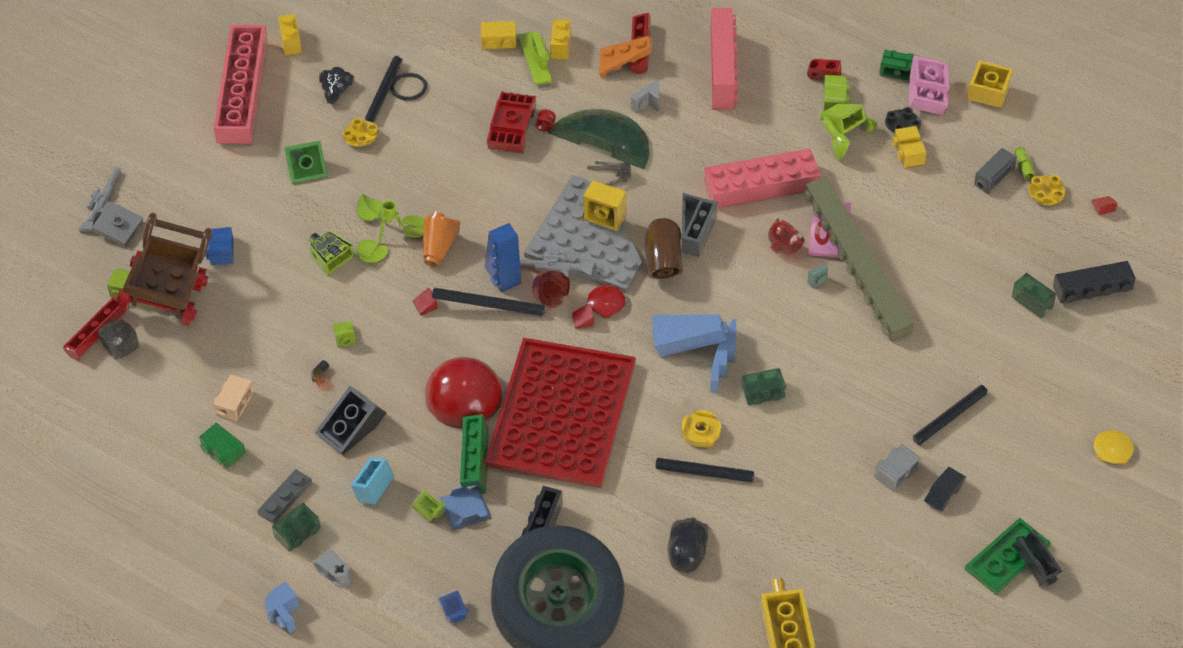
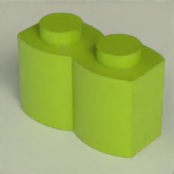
M825 75L823 110H828L836 104H849L850 95H846V92L849 93L850 82H846V76Z

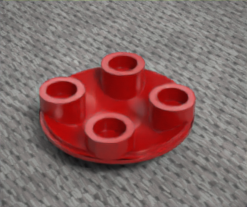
M601 285L589 293L587 302L588 304L591 303L593 312L601 315L603 318H610L625 306V295L615 286Z

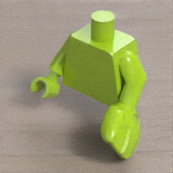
M836 104L820 113V119L824 128L833 137L832 148L837 160L845 156L850 145V141L844 135L846 132L863 122L866 123L865 130L867 132H872L876 128L877 121L873 118H867L868 115L864 112L862 104Z

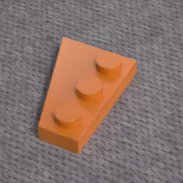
M650 36L601 48L599 67L601 78L606 77L607 73L614 69L618 71L622 68L623 64L629 61L633 63L651 54L652 40Z

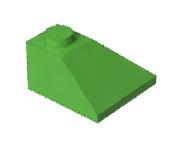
M321 141L284 147L292 183L328 176Z

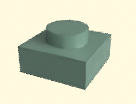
M823 263L808 271L807 283L811 288L821 285L827 280L828 267Z

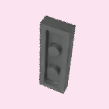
M295 469L257 510L258 515L275 524L312 483L311 478Z

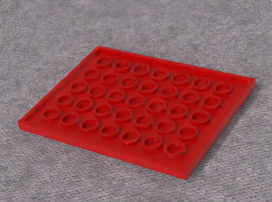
M523 337L484 461L486 467L601 488L636 364V357Z

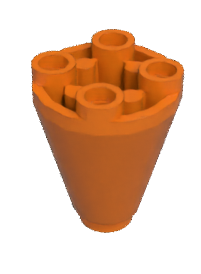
M434 212L433 215L426 216L423 222L424 263L431 267H437L441 263L460 232L461 222L444 217L445 215L441 212Z

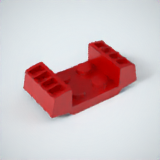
M501 91L490 124L487 138L488 149L524 153L526 147L525 135L530 118H534L536 111L535 95L530 96Z

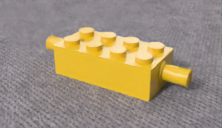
M777 578L771 581L773 593L761 594L760 603L768 647L815 648L803 589L786 591L783 578H779V583Z

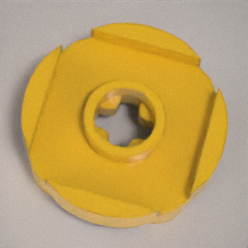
M706 410L694 411V414L685 416L682 421L681 432L683 440L693 446L710 448L720 437L721 423L712 412ZM700 426H704V429H705V430H704V431H699V430L696 429V428H700Z

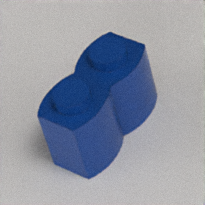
M213 228V238L208 244L206 260H210L211 265L234 263L232 228Z

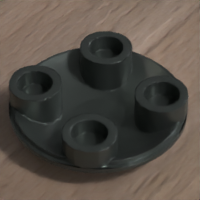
M905 107L889 111L886 114V127L893 133H895V129L916 126L919 131L921 127V121L913 113L912 108Z

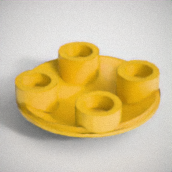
M355 118L342 132L343 139L348 145L354 147L369 145L376 140L378 127L375 123Z
M1057 175L1034 176L1028 188L1029 194L1034 201L1047 206L1060 203L1066 193L1065 187Z
M1116 430L1101 432L1096 436L1093 443L1096 458L1101 462L1106 461L1108 463L1124 465L1134 452V445L1131 439L1126 434Z

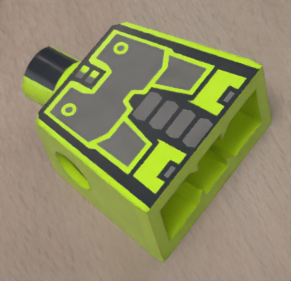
M327 232L323 236L314 233L309 238L311 256L327 276L354 257L353 245L333 232Z

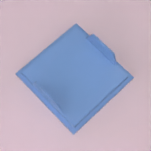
M478 486L469 489L467 487H459L453 489L450 495L440 497L441 502L443 500L446 502L443 508L452 531L491 518Z

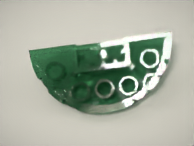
M606 109L577 111L561 118L553 124L552 129L548 130L549 134L580 145L581 142H585L609 151L612 158L643 170L649 160L650 150L646 133L637 122L619 112Z

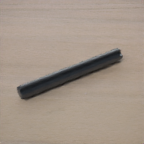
M398 55L393 57L365 116L366 121L373 123L382 107L403 61Z
M979 385L914 434L913 441L917 445H921L987 395L988 389L984 385Z
M660 457L656 459L655 464L656 469L745 482H753L754 471Z

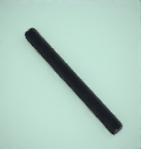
M436 287L432 292V298L538 316H543L545 306L542 304Z

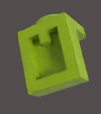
M352 321L333 324L337 347L356 343Z

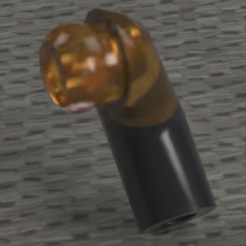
M322 360L311 372L312 382H315L317 386H321L326 380L322 375L330 367L328 362Z

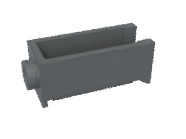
M1001 148L976 172L974 185L989 194L991 189L1011 170L1015 169L1017 156Z

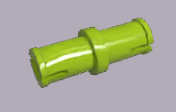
M1018 147L1014 152L1015 156H1017L1018 168L1022 170L1025 180H1032L1036 176L1032 168V161L1027 156L1025 148Z

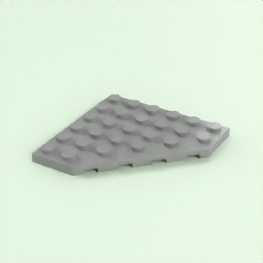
M572 175L525 250L524 257L543 261L544 258L540 257V255L544 254V252H552V255H566V260L559 259V262L582 264L595 261L596 264L593 267L591 276L583 271L571 270L570 273L601 285L615 286L622 292L627 293L642 267V261L624 223H622L618 231L584 220L583 195L592 181Z

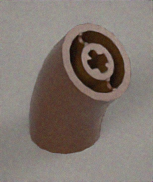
M658 218L648 225L645 237V257L649 278L666 279L683 272L681 229L671 219Z

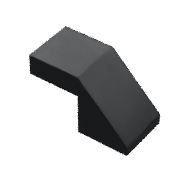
M948 466L933 483L924 502L939 511H943L952 494L958 493L967 476Z

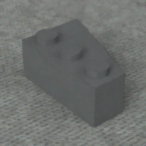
M683 193L681 252L697 257L700 256L717 218L718 202Z

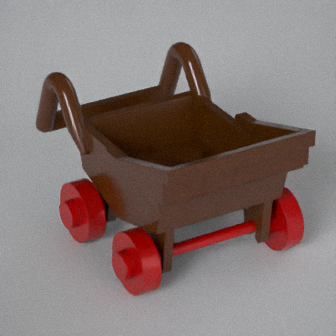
M150 213L143 234L144 249L143 251L137 250L136 255H132L129 265L132 268L123 286V290L120 289L118 293L119 308L127 310L130 303L135 307L137 302L175 312V318L183 317L181 325L190 326L191 321H195L198 311L195 310L196 303L189 301L192 291L201 293L203 286H207L209 276H206L207 269L199 267V264L202 263L209 241L213 238L212 229L206 228L202 232L158 220L155 213ZM153 226L202 239L200 248L151 235Z

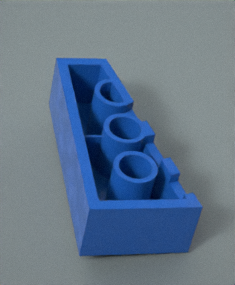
M510 223L489 231L484 267L491 276L493 285L495 287L498 286L501 292L521 284L518 234Z

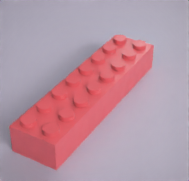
M265 25L230 26L214 123L216 143H253L268 43Z

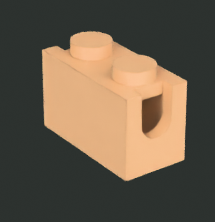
M230 374L228 380L224 381L220 394L214 398L213 407L217 408L216 416L238 422L254 393L252 381Z

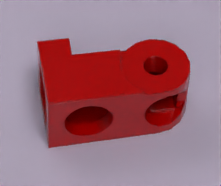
M812 59L809 62L807 76L813 80L825 79V75L841 76V60Z

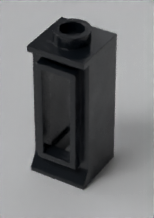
M1035 529L1026 537L1018 538L1011 545L1017 550L1039 583V587L1044 584L1050 586L1059 580L1057 576L1062 572V569Z

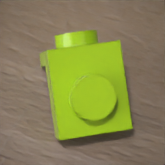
M424 490L411 508L430 522L434 518L437 520L445 511L443 507L446 502L443 500L439 503Z

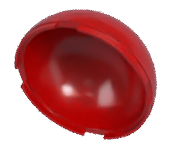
M455 357L441 363L431 373L425 387V402L429 412L439 422L456 428H463V417L481 414L485 420L493 417L502 402L503 391L498 375L488 364L473 357Z

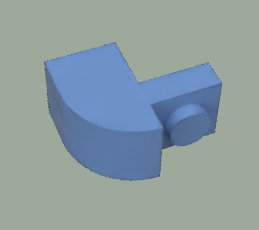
M285 582L268 594L265 607L269 622L273 623L276 621L281 629L285 628L288 634H290L296 628L294 619L289 613L298 608L299 603L297 595L288 583Z

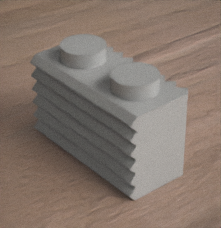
M901 444L900 447L893 448L890 451L887 459L880 460L877 463L875 478L891 489V491H894L920 467L921 458Z

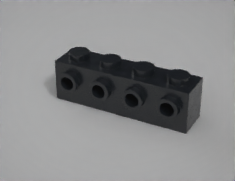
M1122 261L1055 274L1053 288L1060 304L1070 303L1076 300L1091 299L1097 296H1107L1113 293L1133 290L1136 277L1129 262Z
M547 486L542 487L540 494L536 496L535 507L529 514L527 527H524L522 535L537 528L555 525L563 505L562 490Z

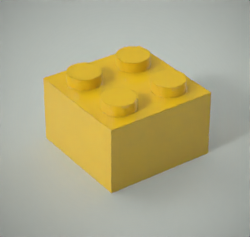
M979 60L969 84L967 99L1002 108L1011 85L1013 69Z
M592 180L583 195L584 220L618 231L627 216V192Z

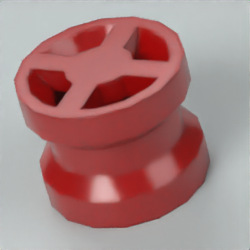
M542 109L538 114L535 126L543 132L551 131L556 120L555 113L548 109Z

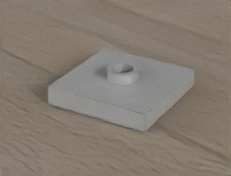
M110 201L93 225L92 231L125 247L142 223L143 217Z

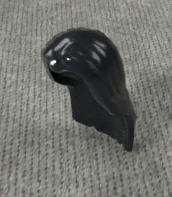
M692 517L677 520L672 524L667 550L670 564L676 571L685 573L695 571L702 562L708 541V525L706 523H702Z

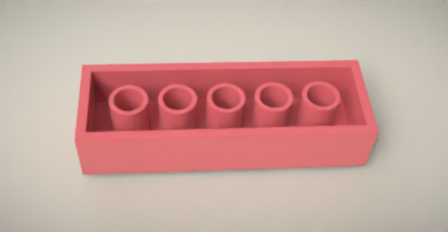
M711 8L712 109H734V102L738 101V92L735 91L738 90V79L735 78L738 77V66L734 65L737 64V53L734 52L737 51V40H733V38H736V27H733V25H736V15H733L732 8Z
M811 148L704 167V183L709 199L718 202V208L806 192L807 183L821 178Z

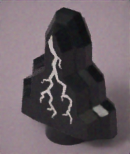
M341 67L323 70L319 74V82L322 83V89L325 91L324 96L327 104H334L340 98L341 93L346 91L349 85H352L355 78L354 75L346 72Z

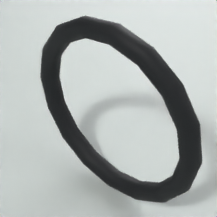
M416 73L401 74L394 79L391 85L393 95L402 100L417 99L427 90L426 80ZM413 76L423 82V89L417 95L405 97L396 93L394 89L395 84L403 77Z

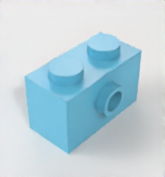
M370 457L350 486L359 502L375 505L395 476L387 459Z

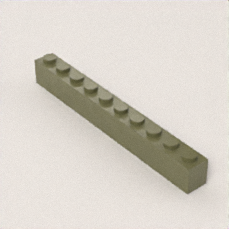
M827 176L807 183L806 192H804L806 201L812 204L814 215L820 218L823 230L827 231L830 235L831 244L837 247L838 255L842 261H845L850 276L853 275L858 290H862L866 304L872 307L874 318L880 321L884 335H888L890 340L894 341L912 333V320Z

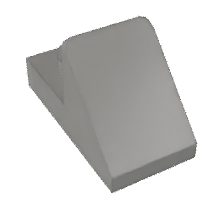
M656 79L631 97L632 111L637 113L648 104L659 111V80Z

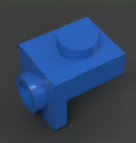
M458 590L438 598L448 622L453 620L454 623L466 619L465 615L469 610L465 607Z

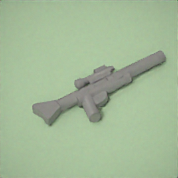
M114 168L102 192H100L99 188L92 192V199L88 203L87 208H93L88 220L79 227L80 233H94L92 227L97 217H100L110 203L108 201L114 191L113 186L121 172L120 168Z
M552 252L541 254L540 257L544 258L543 261L520 259V266L535 267V270L551 271L554 277L561 278L562 286H569V273L571 270L583 271L591 276L593 267L596 264L595 261L582 264L559 262V259L565 261L566 255H552Z

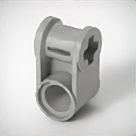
M331 549L314 562L318 572L327 577L335 586L344 588L351 583L352 578L347 563L340 559Z

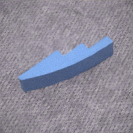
M732 319L728 326L729 332L726 333L727 341L719 343L712 366L710 392H718L719 377H727V361L735 362L737 319Z

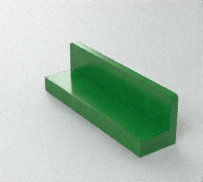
M482 414L463 417L460 484L462 487L478 485L481 493H486L487 467L484 461L488 452L489 427Z

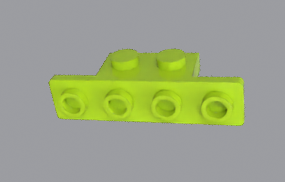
M539 31L519 34V41L534 85L551 83L552 79L547 65L550 55L548 49L545 50L544 37H540Z

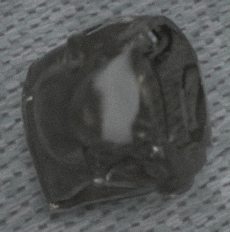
M123 319L105 324L97 333L108 354L115 360L129 355V353L140 347L136 331Z

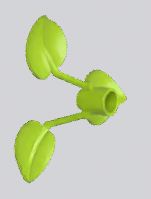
M363 193L359 197L357 215L360 219L372 222L375 219L380 220L382 218L377 242L367 239L357 245L356 252L360 260L367 263H377L386 258L388 248L380 243L385 222L390 223L395 217L399 225L403 227V233L411 238L423 237V222L425 218L408 215L403 217L401 221L399 212H396L395 202L391 200L381 202Z

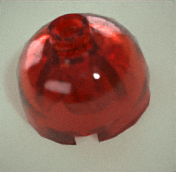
M779 218L776 219L768 231V240L771 243L770 248L777 254L780 252L786 255L796 253L805 244V239L803 236L799 238L797 236L799 232L782 219L780 222Z
M546 269L539 272L532 284V292L536 300L549 308L561 305L563 301L560 300L564 296H568L570 290L569 278L556 269Z

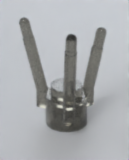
M595 161L596 165L603 166H587L588 170H615V175L619 179L606 183L605 185L608 186L627 182V178H631L630 163Z

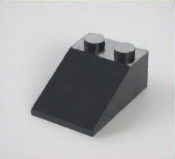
M349 386L315 434L343 455L372 432L387 412L360 391Z

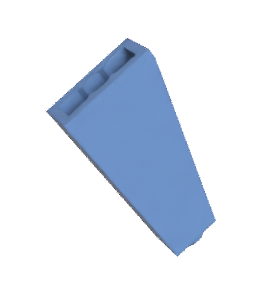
M720 315L652 316L654 347L660 357L727 341L728 325L726 321L723 322Z

